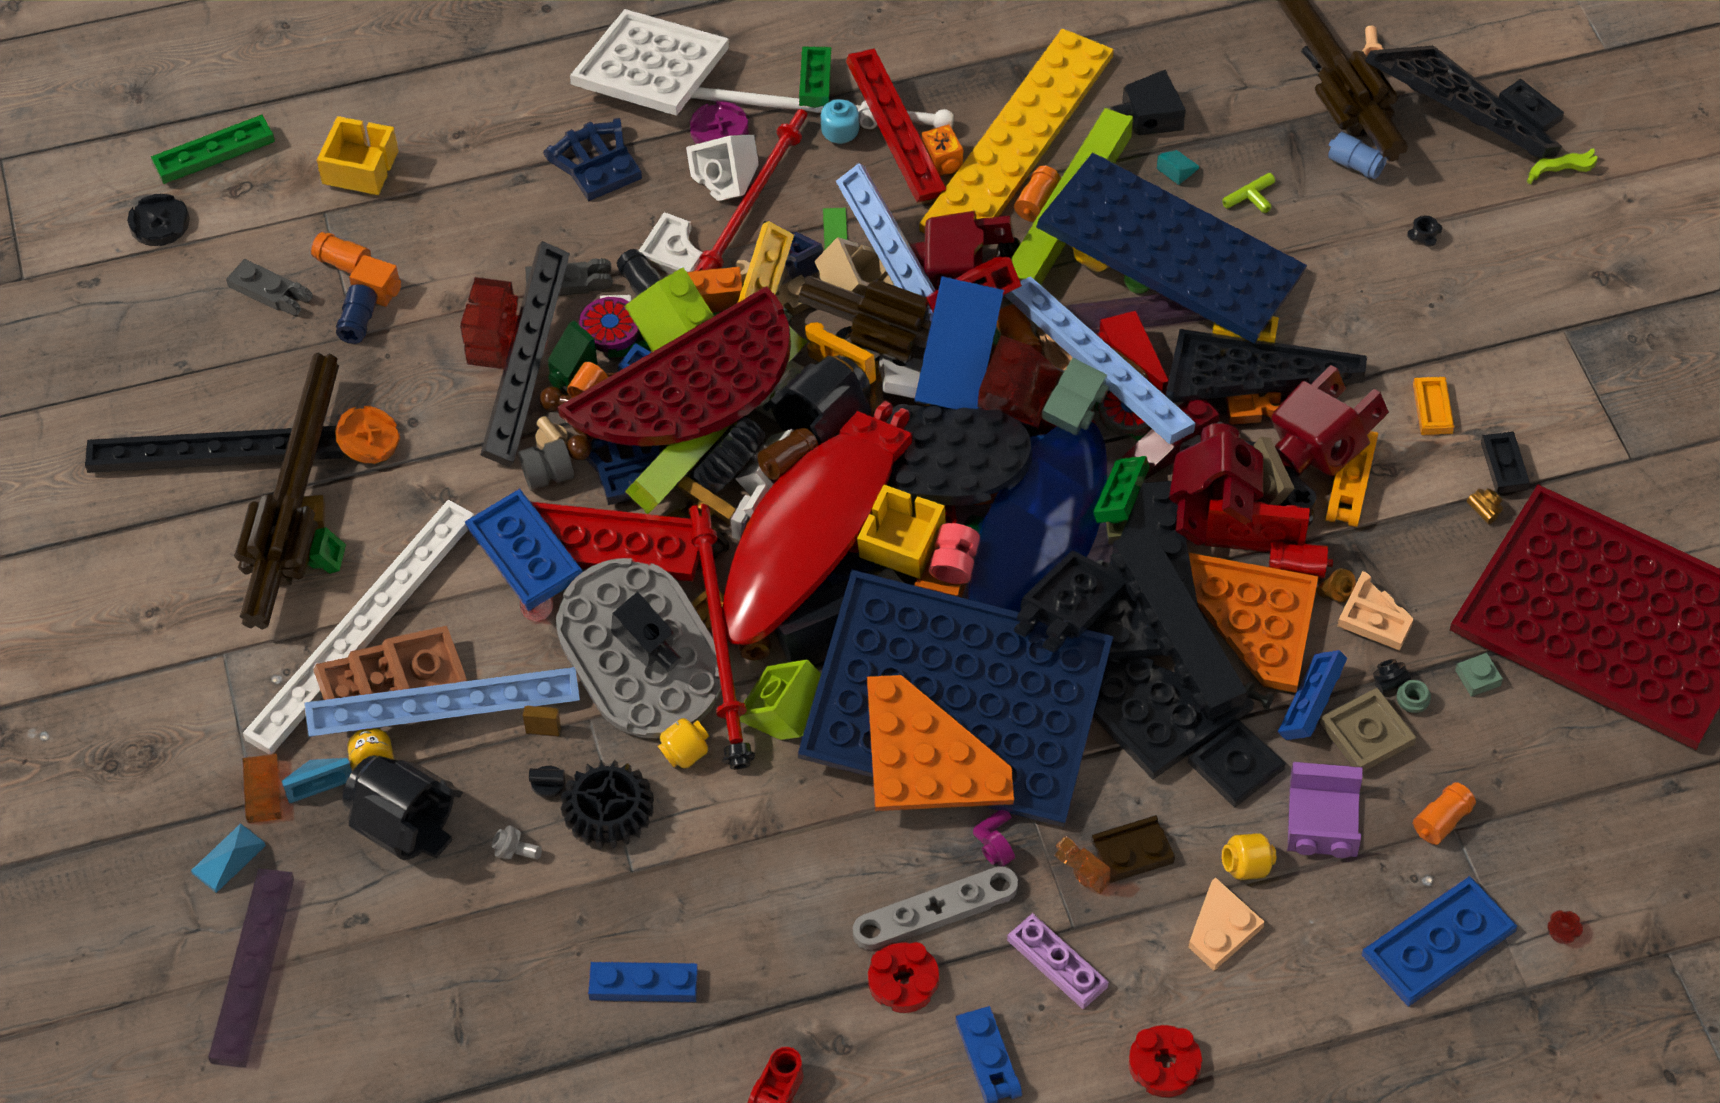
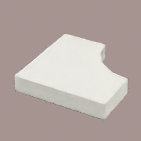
M665 212L639 249L646 256L647 262L651 267L669 274L682 267L685 268L686 272L695 271L700 264V256L703 253L696 249L689 240L692 229L691 222Z

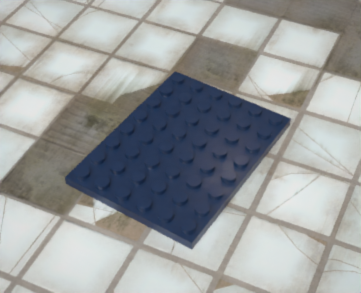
M852 570L802 737L798 758L873 778L867 677L902 675L1011 766L1014 803L983 807L1004 810L1010 814L1064 827L1113 636L1085 630L1078 638L1074 637L1071 639L1066 637L1062 647L1053 653L1042 647L1043 642L1050 637L1046 635V630L1049 626L1038 621L1034 630L1026 637L1014 632V627L1021 622L1017 619L1019 612Z

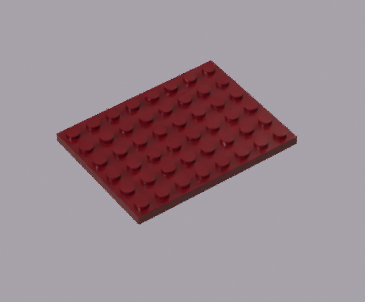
M1538 484L1453 619L1450 631L1697 750L1720 709V569Z

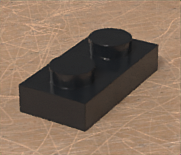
M1519 79L1500 92L1499 97L1544 132L1563 119L1564 112L1522 79Z
M1514 431L1482 435L1481 446L1496 493L1527 491L1530 481Z

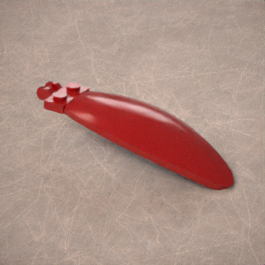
M883 401L876 408L873 417L857 411L840 429L839 435L827 440L804 455L769 489L746 525L728 575L722 612L726 637L730 643L736 645L753 644L769 635L819 587L851 549L868 515H873L872 507L883 485L888 483L893 463L912 444V433L903 430L909 421V410L900 408L893 415L890 424L886 422L891 417L893 406L891 405L892 403Z

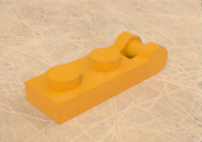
M819 322L810 323L805 327L806 338L810 340L807 349L808 355L811 358L820 362L828 355L844 356L862 369L870 384L876 381L874 354L825 331L823 324Z

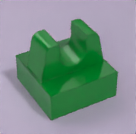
M327 527L317 529L310 550L308 565L313 569L323 568L329 574L339 572L346 544Z

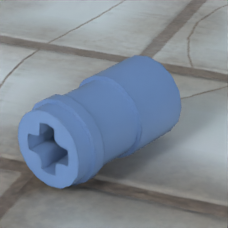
M1340 132L1335 140L1332 139L1329 143V159L1347 168L1359 171L1367 178H1378L1385 167L1387 158L1383 157L1378 149L1364 144L1363 141L1345 132Z

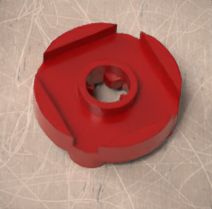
M918 942L895 943L886 946L872 955L868 970L870 993L880 1005L882 1002L884 1005L892 1007V1011L898 1013L918 1011L931 1001V997L938 989L939 968L937 962L927 952L925 946ZM906 971L912 974L909 977V983L901 984V979L895 981L894 977L898 975V972Z
M1158 1025L1142 1029L1136 1035L1129 1053V1071L1136 1083L1138 1081L1146 1088V1092L1157 1097L1179 1096L1186 1092L1188 1087L1194 1081L1196 1082L1200 1075L1202 1065L1201 1050L1189 1030L1170 1025ZM1162 1054H1166L1175 1060V1064L1170 1062V1067L1164 1068L1162 1062L1155 1061V1059Z

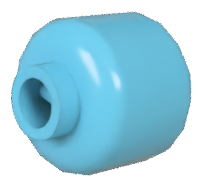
M837 99L828 102L822 108L820 114L821 130L827 140L843 144L853 140L858 135L860 128L859 111L854 103L848 100Z

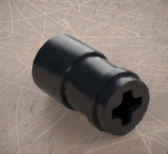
M630 249L624 252L617 261L619 273L628 280L630 287L637 296L663 279L655 268L651 267L647 262L646 256L638 249Z

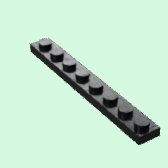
M544 241L537 246L480 454L507 467H510L515 460L570 253Z
M323 426L314 460L344 458V452L336 442L335 429L337 426ZM292 428L87 440L85 467L87 473L283 462Z

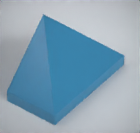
M348 758L307 761L282 780L289 804L346 784L352 770Z
M240 823L191 872L217 893L266 844Z

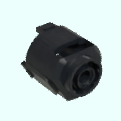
M828 355L818 364H808L780 390L777 389L771 394L769 401L762 408L765 411L771 408L775 420L783 431L790 429L794 431L801 428L808 429L815 436L819 446L839 435L840 429L857 411L870 416L871 406L867 398L871 394V385L862 369L852 360L840 355Z
M372 755L362 760L354 768L344 786L342 800L345 807L350 809L348 824L355 832L402 860L413 859L420 855L421 852L437 859L453 840L452 836L443 830V827L450 815L454 797L460 798L463 791L456 788L451 781L444 780L419 764Z

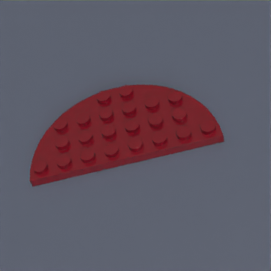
M766 286L558 406L559 416L569 425L592 437L608 442L642 447L674 444L718 432L749 414L760 405L774 390L783 376L791 351V334L784 308L776 295Z

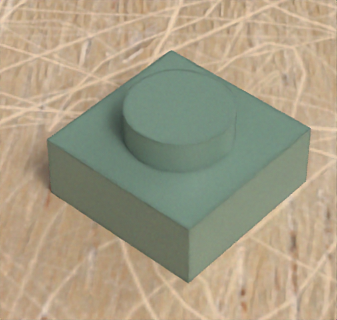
M1487 653L1457 663L1455 671L1471 697L1497 688L1502 684L1503 678Z

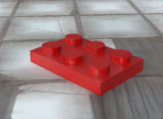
M1210 499L1205 546L1270 552L1271 542L1278 543V541H1283L1286 544H1305L1310 508H1300L1296 505L1279 506L1268 505L1263 502H1253L1252 522L1244 525L1222 510L1223 499Z

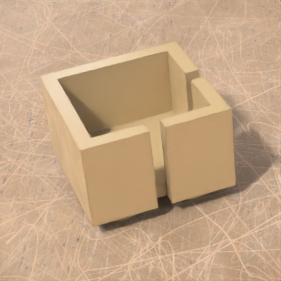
M839 237L814 261L822 281L865 296L869 283L876 279L894 285L874 248L865 245L859 247L857 243Z

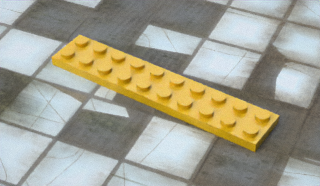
M1062 28L945 187L946 191L940 194L919 223V231L925 233L926 220L936 216L975 211L977 219L999 217L1113 58L1114 49Z

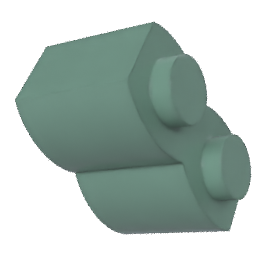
M1072 358L1043 409L1042 419L1075 436L1081 428L1087 430L1095 414L1091 411L1092 407L1096 402L1101 404L1109 390V386L1106 385L1107 374Z

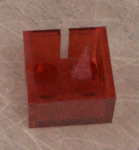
M475 277L468 300L469 303L478 305H466L460 324L463 343H465L464 350L467 365L504 369L518 319V296L514 295L512 282Z

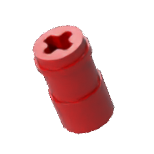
M1278 541V543L1271 542L1269 567L1319 576L1318 578L1324 579L1326 567L1333 566V559L1327 558L1328 546L1296 545Z

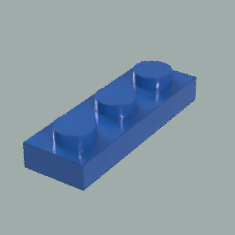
M1340 650L1314 655L1278 730V733L1285 740L1311 737L1315 731L1317 722L1324 707L1329 702L1332 690L1340 678L1341 671L1348 659Z
M591 962L589 1000L696 1002L698 966L697 963Z

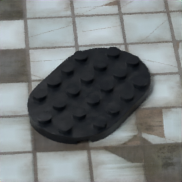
M899 404L893 408L891 417L886 422L890 424L893 415L900 408L909 410V421L903 430L912 433V444L893 463L887 486L910 493L912 503H915L917 496L941 505L950 506L986 502L991 500V494H995L1003 488L1009 491L1025 477L1032 463V445L1026 428L1012 416L1002 413V411L997 409L959 408L955 410L938 406Z

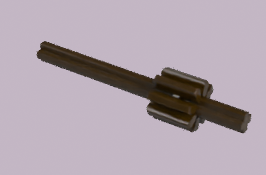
M1276 0L1322 67L1318 73L1322 83L1316 85L1315 92L1340 129H1345L1349 135L1354 137L1359 136L1364 128L1383 157H1386L1389 162L1398 160L1399 154L1407 152L1408 144L1390 120L1395 113L1390 105L1397 102L1398 96L1381 70L1365 61L1367 56L1363 51H1353L1348 59L1308 0Z
M809 275L806 277L805 283L802 284L798 302L851 321V329L853 330L850 335V341L852 344L903 363H908L914 358L917 347L926 349L932 322L929 320L931 308L926 297L878 279L869 283L865 296ZM992 343L986 372L1051 396L1065 370ZM1097 402L1094 404L1091 411L1095 410Z
M318 352L312 356L274 495H262L260 502H250L246 511L234 557L239 561L238 569L243 574L252 573L240 613V618L243 619L242 624L250 629L255 626L261 630L266 629L269 626L279 586L292 585L293 578L302 579L306 573L310 558L309 554L318 523L316 520H313L315 512L309 506L301 507L339 369L337 364L338 358L330 353L324 356Z

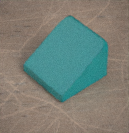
M1178 150L1161 153L1157 158V170L1178 185L1199 169V165Z

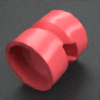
M946 523L938 528L935 540V548L937 550L932 553L929 573L934 578L946 583H968L971 580L974 560L972 558L977 555L980 542L979 533L961 524Z

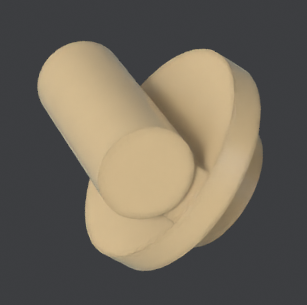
M546 416L541 417L537 421L539 429L536 432V443L539 448L543 449L545 443L561 438L566 445L568 436L563 426L552 423Z

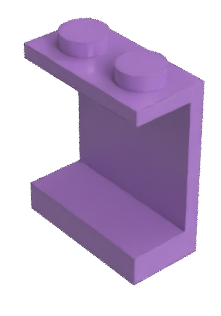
M1293 762L1290 776L1287 851H1294L1302 855L1317 853L1329 854L1337 858L1357 857L1361 842L1358 826L1362 767Z

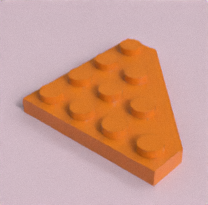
M1188 552L1199 609L1263 687L1296 693L1319 576Z
M902 675L867 677L875 811L1009 805L1014 803L1012 768Z

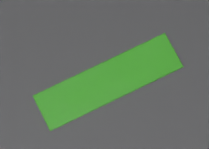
M823 208L824 244L826 250L837 237L847 240L846 208Z

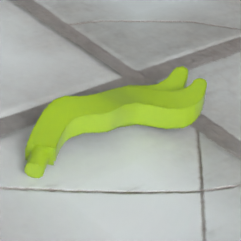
M1592 148L1584 154L1570 153L1556 159L1543 158L1531 169L1526 182L1532 184L1534 179L1537 180L1546 171L1557 172L1567 168L1582 172L1590 171L1597 163V156H1594L1595 149Z

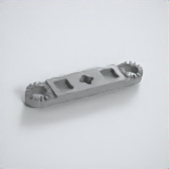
M994 867L863 914L853 924L854 942L859 948L862 947L866 951L867 949L870 951L878 950L882 946L891 943L895 944L984 912L998 904L1008 903L1017 894V876L1009 868ZM996 878L998 880L1002 878V880L1006 879V882H1009L1010 887L1005 891H997L991 887V884ZM935 903L938 907H941V914L936 915L933 910L929 911L930 904ZM867 925H873V927L876 926L879 929L880 934L874 938H866L861 934V930H863V927H867Z

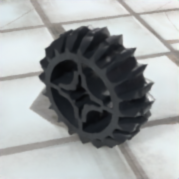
M747 416L742 417L733 423L699 460L691 471V479L713 494L718 493L737 475L763 444L765 432L754 420Z
M615 759L611 766H605L602 760H600L597 768H593L587 763L586 773L576 771L574 775L575 781L567 780L566 791L562 792L561 813L564 816L565 825L568 830L572 829V834L576 839L583 837V842L587 846L596 841V845L600 850L604 843H610V846L615 849L617 841L622 840L628 845L630 835L640 838L641 828H648L650 823L649 817H652L654 813L652 805L654 802L653 792L650 790L649 781L643 779L640 770L632 772L629 763H626L621 768H619V764ZM616 788L622 789L627 793L619 792ZM582 811L588 812V815L596 816L598 820L586 816Z

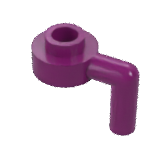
M997 811L973 829V835L984 844L981 850L990 864L994 865L997 863L1000 867H1004L1015 859L1014 852L1008 841L1000 832L995 830L1011 819L1008 811Z

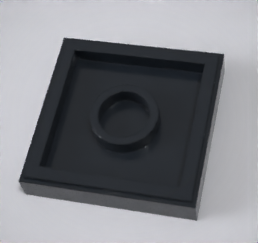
M1239 719L1188 757V764L1234 808L1285 770L1286 764Z

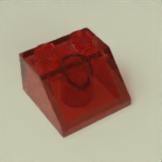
M1001 335L979 388L977 407L987 410L997 409L1018 421L1038 427L1042 419L1043 409L1052 394L1060 370L1033 346Z

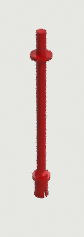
M798 109L789 124H781L776 130L780 138L712 250L703 251L700 256V264L695 271L721 269L723 267V253L790 145L796 146L801 142L802 135L799 129L808 116L805 110Z
M701 504L702 516H699L698 505H694L689 509L693 529L690 537L692 545L698 547L700 552L723 704L717 707L716 714L719 718L726 719L730 744L742 743L743 736L739 717L746 713L747 708L745 703L739 702L736 699L712 545L717 541V533L712 529L710 507L706 504Z

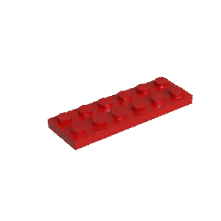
M531 502L581 569L587 570L598 563L608 560L631 558L634 562L651 565V563L667 571L675 580L692 582L694 580L700 552L699 548L691 543L690 536L693 533L691 519Z

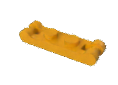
M1370 431L1367 434L1370 444L1335 475L1325 521L1335 523L1336 520L1348 522V526L1358 528L1378 432ZM1339 503L1350 504L1352 508L1351 510L1340 508Z

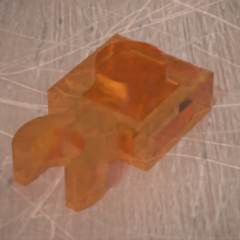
M1066 836L1056 844V848L1059 851L1055 856L1062 863L1074 868L1073 874H1075L1076 879L1083 886L1091 887L1100 894L1109 885L1111 868L1085 848L1080 850Z

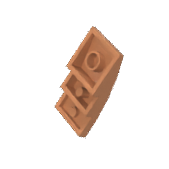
M447 625L387 638L382 645L351 651L346 658L319 663L313 669L324 700L467 681Z

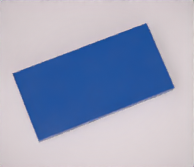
M941 276L914 402L955 410L959 408H979L1004 290Z
M521 489L465 521L467 529L528 611L566 589L583 572Z
M1469 876L1364 948L1362 956L1409 1007L1515 933L1517 925Z

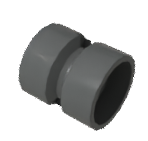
M562 438L545 443L542 450L534 446L518 452L523 474L530 491L547 487L552 479L556 483H560L574 478L571 459Z

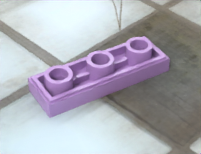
M1033 913L1007 935V941L1082 1009L1086 1008L1108 988L1109 982Z

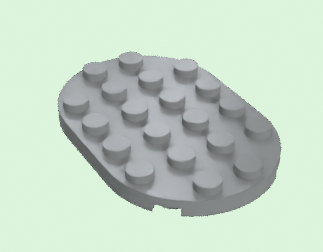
M621 558L604 561L588 568L578 575L567 587L556 617L558 638L572 667H575L577 676L601 715L609 723L630 735L643 738H659L665 729L680 718H686L693 724L697 720L700 722L714 707L721 692L714 641L685 592L672 575L655 564L651 563V565L634 562L631 558ZM637 591L674 633L672 648L682 659L669 672L657 661L646 667L611 633L612 613Z

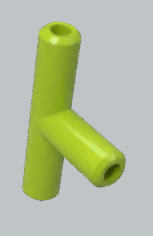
M1267 173L1222 199L1223 206L1229 209L1248 198L1262 213L1269 212L1271 204L1259 191L1275 183L1274 175Z

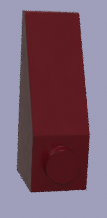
M1206 399L1185 401L1177 406L1196 423L1193 433L1169 444L1151 429L1121 459L1147 456L1150 468L1145 479L1174 463L1175 456L1180 452V445L1195 435H1201L1202 430L1206 426L1219 422V413Z

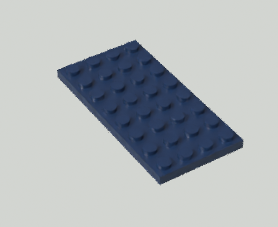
M1093 152L1041 215L1036 228L1254 344L1302 277L1307 267L1306 264L1294 257L1279 251L1241 231L1239 228L1220 220L1214 215L1199 209Z

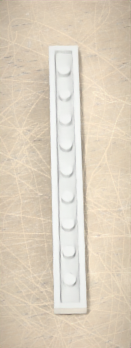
M447 500L243 732L245 741L272 756L305 718L304 703L319 701L323 697L313 671L315 665L346 658L351 651L366 648L467 532L468 529L465 521L473 517L474 513Z

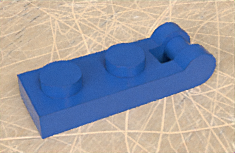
M990 1006L957 1015L956 1025L984 1102L998 1103V1100L1010 1097L1012 1100L1022 1097L1019 1080L1014 1073ZM1003 1078L1004 1083L993 1085L991 1082Z

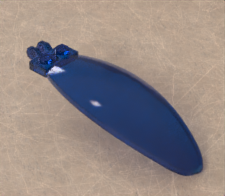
M1091 421L1087 430L1081 428L1077 435L1058 426L1055 427L1032 447V463L1025 477L1011 490L1008 491L1006 488H1003L997 492L981 528L977 555L973 558L974 567L969 582V597L967 599L1020 612L1023 596L1072 550L1088 557L1100 523L1096 522L1093 512L1107 482L1105 441L1095 423Z

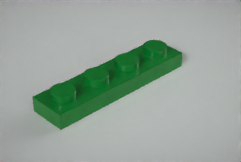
M259 115L153 155L151 160L162 183L166 184L275 142V139L264 116Z

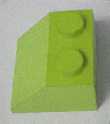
M684 267L656 282L624 306L652 352L714 317Z
M807 659L767 666L743 702L746 705L747 711L739 717L740 722L779 740L803 736L821 673Z

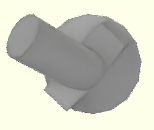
M510 825L504 830L499 829L492 841L495 857L510 860L513 854L538 860L542 854V847L519 841L521 832Z

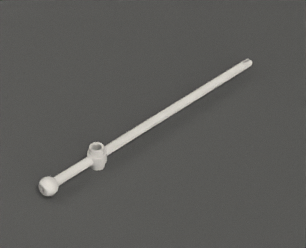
M698 87L691 96L694 99L725 101L790 110L803 109L808 112L821 113L823 106L818 108L799 106V98ZM866 101L861 105H855L859 111L860 125L865 129H874L877 123ZM939 110L936 114L907 111L913 124L934 126V128L950 124L951 128H953L954 114L949 110Z

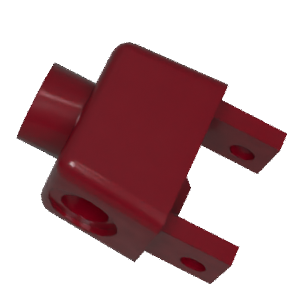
M975 211L929 218L925 223V242L909 243L934 289L938 290L941 276L956 279L967 271L983 264V245H993L1001 242L1013 243L1014 231L1010 216L977 219Z
M1332 365L1312 384L1302 381L1271 416L1272 423L1280 438L1275 448L1284 467L1292 468L1298 476L1310 465L1327 475L1337 474L1370 444L1367 434L1389 413L1381 392L1373 389L1354 408L1337 399L1346 390V387L1338 369Z
M1223 423L1208 425L1202 430L1201 442L1180 451L1175 456L1169 499L1178 505L1176 532L1198 546L1206 543L1210 499H1223L1222 510L1245 525L1252 522L1253 502L1263 497V454L1241 439L1240 432L1235 427Z

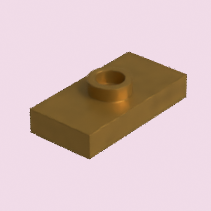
M684 476L678 484L682 493L697 503L696 505H698L700 512H702L701 504H706L710 507V516L714 514L731 526V518L736 508L689 477Z

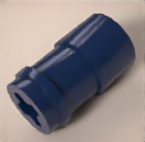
M357 284L348 288L342 306V314L336 325V335L344 342L357 344L362 342L366 336L367 325L373 315L378 299L376 292L370 287Z

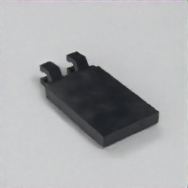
M1072 550L1023 596L1020 606L1022 609L1017 615V619L1021 622L1014 627V632L1026 637L1034 630L1038 621L1049 626L1046 630V635L1050 637L1043 642L1042 647L1055 653L1062 647L1066 637L1071 639L1074 637L1078 638L1127 590V581L1124 576Z

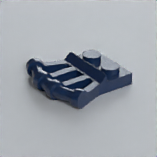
M615 118L613 122L593 124L588 122L583 125L584 128L577 131L571 129L565 132V136L554 146L549 145L543 150L544 156L550 163L572 176L588 201L642 179L640 168L629 154L627 147L623 144L620 118ZM615 134L616 149L609 151L599 135ZM589 139L599 156L590 159L580 142ZM570 147L580 161V164H575L561 154Z
M593 439L591 442V453L584 461L587 460L598 472L607 503L612 505L632 500L625 491L661 453L662 445L652 446L651 452L646 454L642 453L641 446L630 445L634 457L621 460L616 443ZM606 445L612 462L605 463L595 451Z

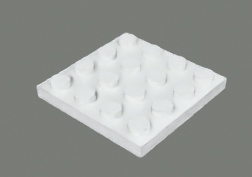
M624 9L571 73V85L677 116L729 49V39Z

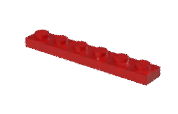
M875 48L848 54L846 63L916 202L938 198L942 192L946 191V188Z

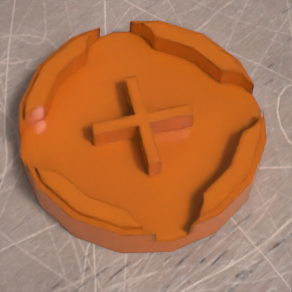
M364 406L363 409H356V407L348 409L341 415L335 429L336 442L346 455L359 462L372 464L386 461L394 454L400 440V433L398 434L397 424L385 411L372 406Z

